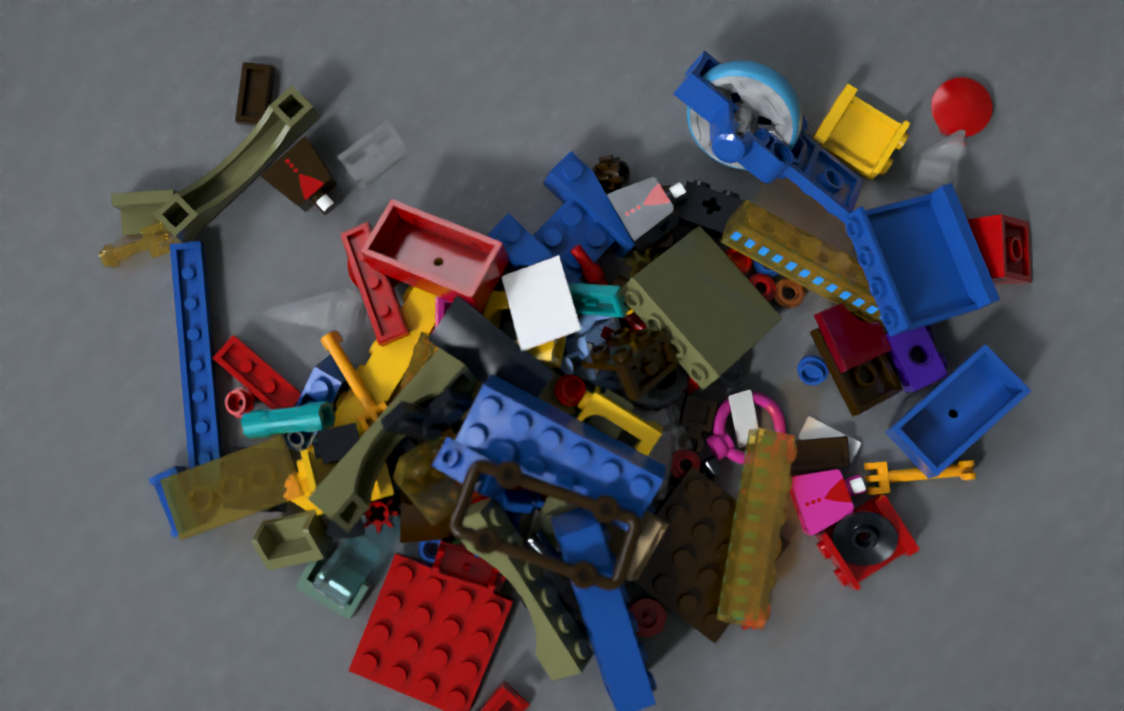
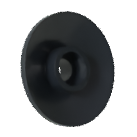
M861 511L843 517L835 525L832 533V542L846 561L857 565H874L885 561L894 553L898 544V536L894 525L886 517L874 512Z

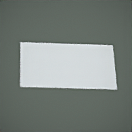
M559 256L502 276L521 351L581 330Z

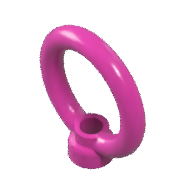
M751 391L754 404L765 408L773 420L774 433L771 446L767 445L759 451L768 453L770 460L778 453L784 443L786 420L781 408L772 398L761 392ZM728 397L719 406L713 422L714 434L706 438L709 449L716 456L717 460L726 456L730 460L743 465H758L766 462L756 459L757 452L746 453L734 447L725 429L727 417L731 412Z

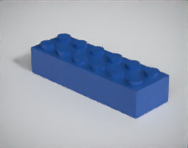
M493 374L483 384L455 440L500 465L507 461L515 462L525 474L596 499L600 496H611L617 500L619 507L636 513L640 519H642L663 482L666 465ZM617 520L610 522L625 531L628 530V524Z
M580 507L550 517L564 561L572 564L578 561H588L594 565L598 573L609 577L612 576L617 559L615 554L611 553L607 544L610 541V536L605 523L597 521L591 512ZM571 582L605 689L615 710L639 711L655 705L656 701L653 691L658 690L652 672L648 671L645 663L648 661L647 653L643 643L639 642L636 634L639 628L634 614L630 613L627 602L630 600L624 583L618 589L609 591L596 586L580 589Z

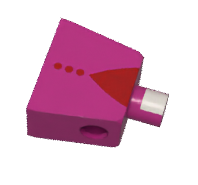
M827 469L784 477L803 532L809 536L822 531L843 517L853 513L855 509L850 497L866 492L864 482L859 474L843 479L840 469Z

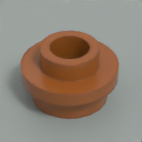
M784 278L775 285L774 300L779 306L792 309L802 303L805 290L800 281L794 278ZM789 288L793 291L792 299L784 297V289Z

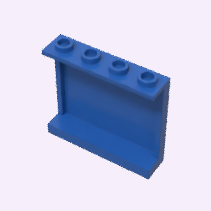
M952 183L943 185L930 194L868 210L861 206L843 218L846 232L851 238L857 253L858 262L863 268L869 283L870 293L875 298L882 323L890 337L981 310L1000 300Z

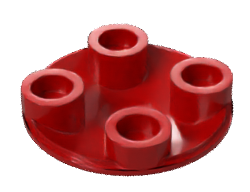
M965 77L950 79L940 85L932 95V116L939 127V131L945 136H973L982 131L991 119L993 110L991 97L985 87L973 79Z

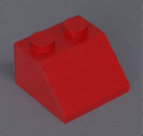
M1003 214L967 219L994 284L1032 283L1029 222Z

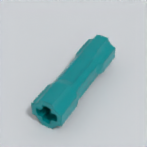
M328 401L307 403L303 406L250 410L249 413L243 414L241 425L243 427V434L249 439L269 437L274 434L300 431L315 432L328 429L329 427H334L336 416L333 411V405Z

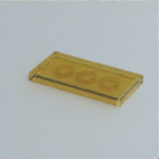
M283 435L160 480L180 541L304 496Z

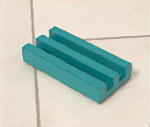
M567 283L576 314L625 318L629 308L627 305H623L625 298L620 295L622 291L620 286Z

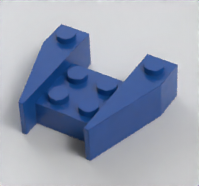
M572 151L550 171L543 183L563 205L534 235L530 234L509 213L486 235L503 242L510 259L506 266L507 269L515 272L559 256L567 283L583 284L579 280L583 269L570 252L574 246L581 244L593 263L609 247L622 259L634 246L631 237L596 175Z

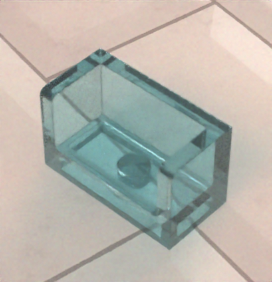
M366 535L356 538H345L316 575L312 588L344 609L380 561L385 550L384 547Z

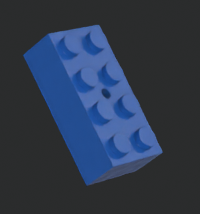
M984 344L885 431V434L930 479L938 476L1025 398L1031 390ZM950 410L956 411V418H951L949 416Z

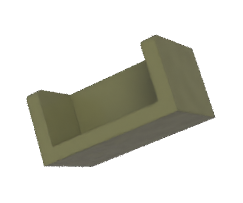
M311 510L263 521L252 539V544L267 570L270 571L324 559L333 541V537L325 534L327 526L321 515L317 516L316 511Z

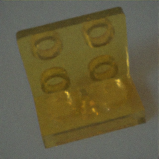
M451 429L444 431L438 439L427 441L401 456L392 478L432 525L438 524L452 514L462 486L461 482L432 466L447 436L456 440L457 435ZM474 491L471 502L480 497L481 494Z

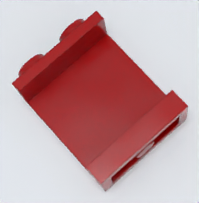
M876 494L854 508L855 511L853 512H874L886 517L894 525L897 531L898 544L894 553L885 561L874 565H857L843 559L832 542V533L839 521L815 534L819 540L816 543L817 549L825 560L831 559L836 567L833 573L843 587L848 586L857 591L861 588L860 581L902 554L910 557L920 550L885 495Z

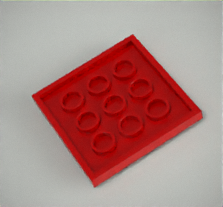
M397 551L348 671L443 711H469L514 599L497 592H493L492 595L431 576L432 565Z

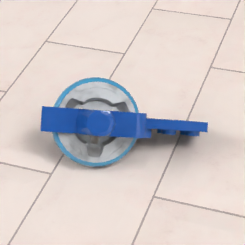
M704 50L685 72L686 76L673 93L687 105V123L697 145L709 157L720 164L735 169L748 170L764 183H772L777 178L790 179L800 187L804 194L811 196L820 203L829 214L835 215L844 222L843 218L854 210L863 179L804 133L808 129V122L803 116L799 96L791 83L782 74L764 64L748 60H735L721 64Z

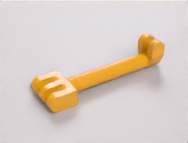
M336 330L324 335L320 341L325 350L329 351L364 409L365 412L356 418L364 432H366L371 427L368 421L372 419L375 422L379 415L388 407L386 401H382L377 405L374 403L342 349L340 343L344 342V340Z
M887 461L864 463V470L877 469V475L865 476V481H878L879 487L866 488L867 495L891 493L890 483L928 479L918 468L888 471ZM959 461L958 464L949 465L938 476L930 479L960 477L961 480L977 479L976 472H973L975 461Z

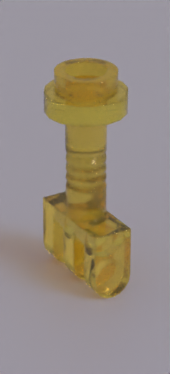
M159 222L140 229L143 238L117 248H114L112 244L104 245L103 249L99 250L102 264L106 268L112 267L114 269L120 267L121 259L139 252L149 250L152 258L169 253L170 245L163 246L162 248L158 246V243L169 239L167 233L157 237L153 234V231H159L164 228L163 224Z

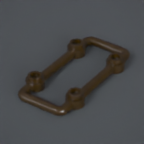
M480 459L474 461L466 472L450 517L449 527L454 536L471 542L475 550L481 554L487 555L496 551L567 576L572 584L580 589L596 586L612 591L621 587L625 581L641 534L642 522L636 513L619 507L617 500L611 496L605 495L596 499L525 474L515 462L507 461L500 465L489 460ZM484 473L495 477L497 483L505 489L521 486L591 511L593 517L601 523H610L617 520L628 524L629 527L612 576L609 577L598 573L594 565L588 561H578L572 564L501 539L497 531L491 527L485 526L476 530L463 525L480 474Z

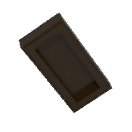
M242 63L235 116L237 124L256 126L271 104L275 67L273 65Z
M848 436L784 441L786 472L851 467Z

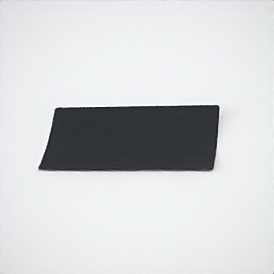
M459 296L455 297L446 314L429 337V341L436 347L441 348L465 364L482 384L493 374L521 390L538 397L554 375L550 369L526 350L521 351L519 344Z

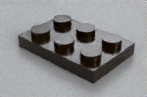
M861 307L850 312L857 319L868 322ZM818 327L809 332L852 417L903 391L885 353L840 373L820 328Z

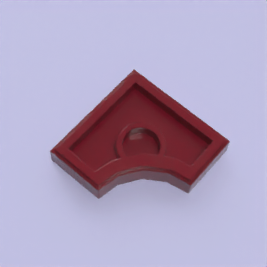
M844 303L813 315L840 373L892 350L879 322L868 323L857 319L848 311Z

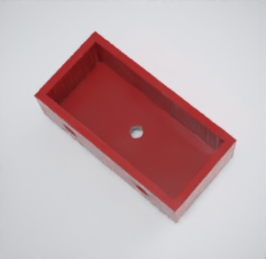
M393 199L390 200L360 251L372 270L450 302H453L455 297L459 296L479 313L482 312L510 261L503 242ZM439 260H442V261H443L442 265H440V266H436V265H435L437 261H439Z

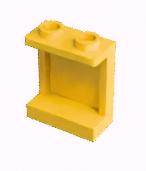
M847 83L812 139L840 162L872 181L878 174L884 176L894 160L890 156L895 148L900 150L910 134L905 131L909 127L910 122L904 120L902 123H898L854 95L858 89Z

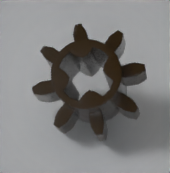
M612 154L599 157L600 164L595 165L592 171L605 192L611 193L622 188V185L628 183L630 170L624 160H620V157H613Z

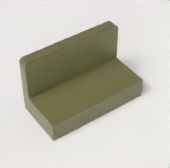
M171 189L111 194L112 206L121 211L122 234L134 236L171 233L153 214L177 191Z

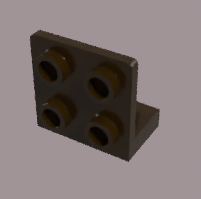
M622 327L616 329L610 334L611 337L593 347L589 351L590 354L580 361L583 368L617 371L627 396L631 400L642 398L679 366L667 332L652 331L649 328L632 330Z

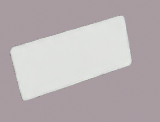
M751 390L730 395L729 403L738 447L742 448L759 442L760 432Z

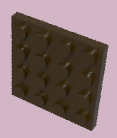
M690 465L654 513V515L669 523V526L640 577L633 582L713 643H716L734 619L730 617L731 609L741 610L791 542L760 518L758 519V524L746 522L747 514H755ZM744 530L755 531V540L744 538ZM741 546L753 547V555L740 553ZM739 561L751 563L750 571L738 569ZM736 577L748 579L747 587L735 585ZM733 594L746 595L745 603L732 601Z

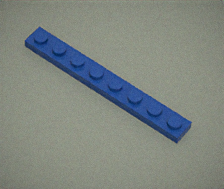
M195 241L170 244L191 492L225 488L226 483L215 360L213 359L214 349L204 243Z

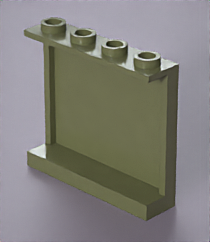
M700 225L634 275L621 288L622 291L620 295L624 296L626 304L632 308L646 324L647 328L652 331L667 332L678 362L702 390L719 378L782 320L781 316Z

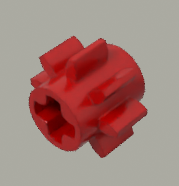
M381 498L376 502L371 501L370 507L363 514L367 519L364 527L375 525L377 533L382 532L383 524L393 528L395 524L391 519L393 516L400 514V511L393 510L392 507L396 499L392 498L384 501ZM384 506L386 509L383 512L385 519H375L376 510L374 507Z

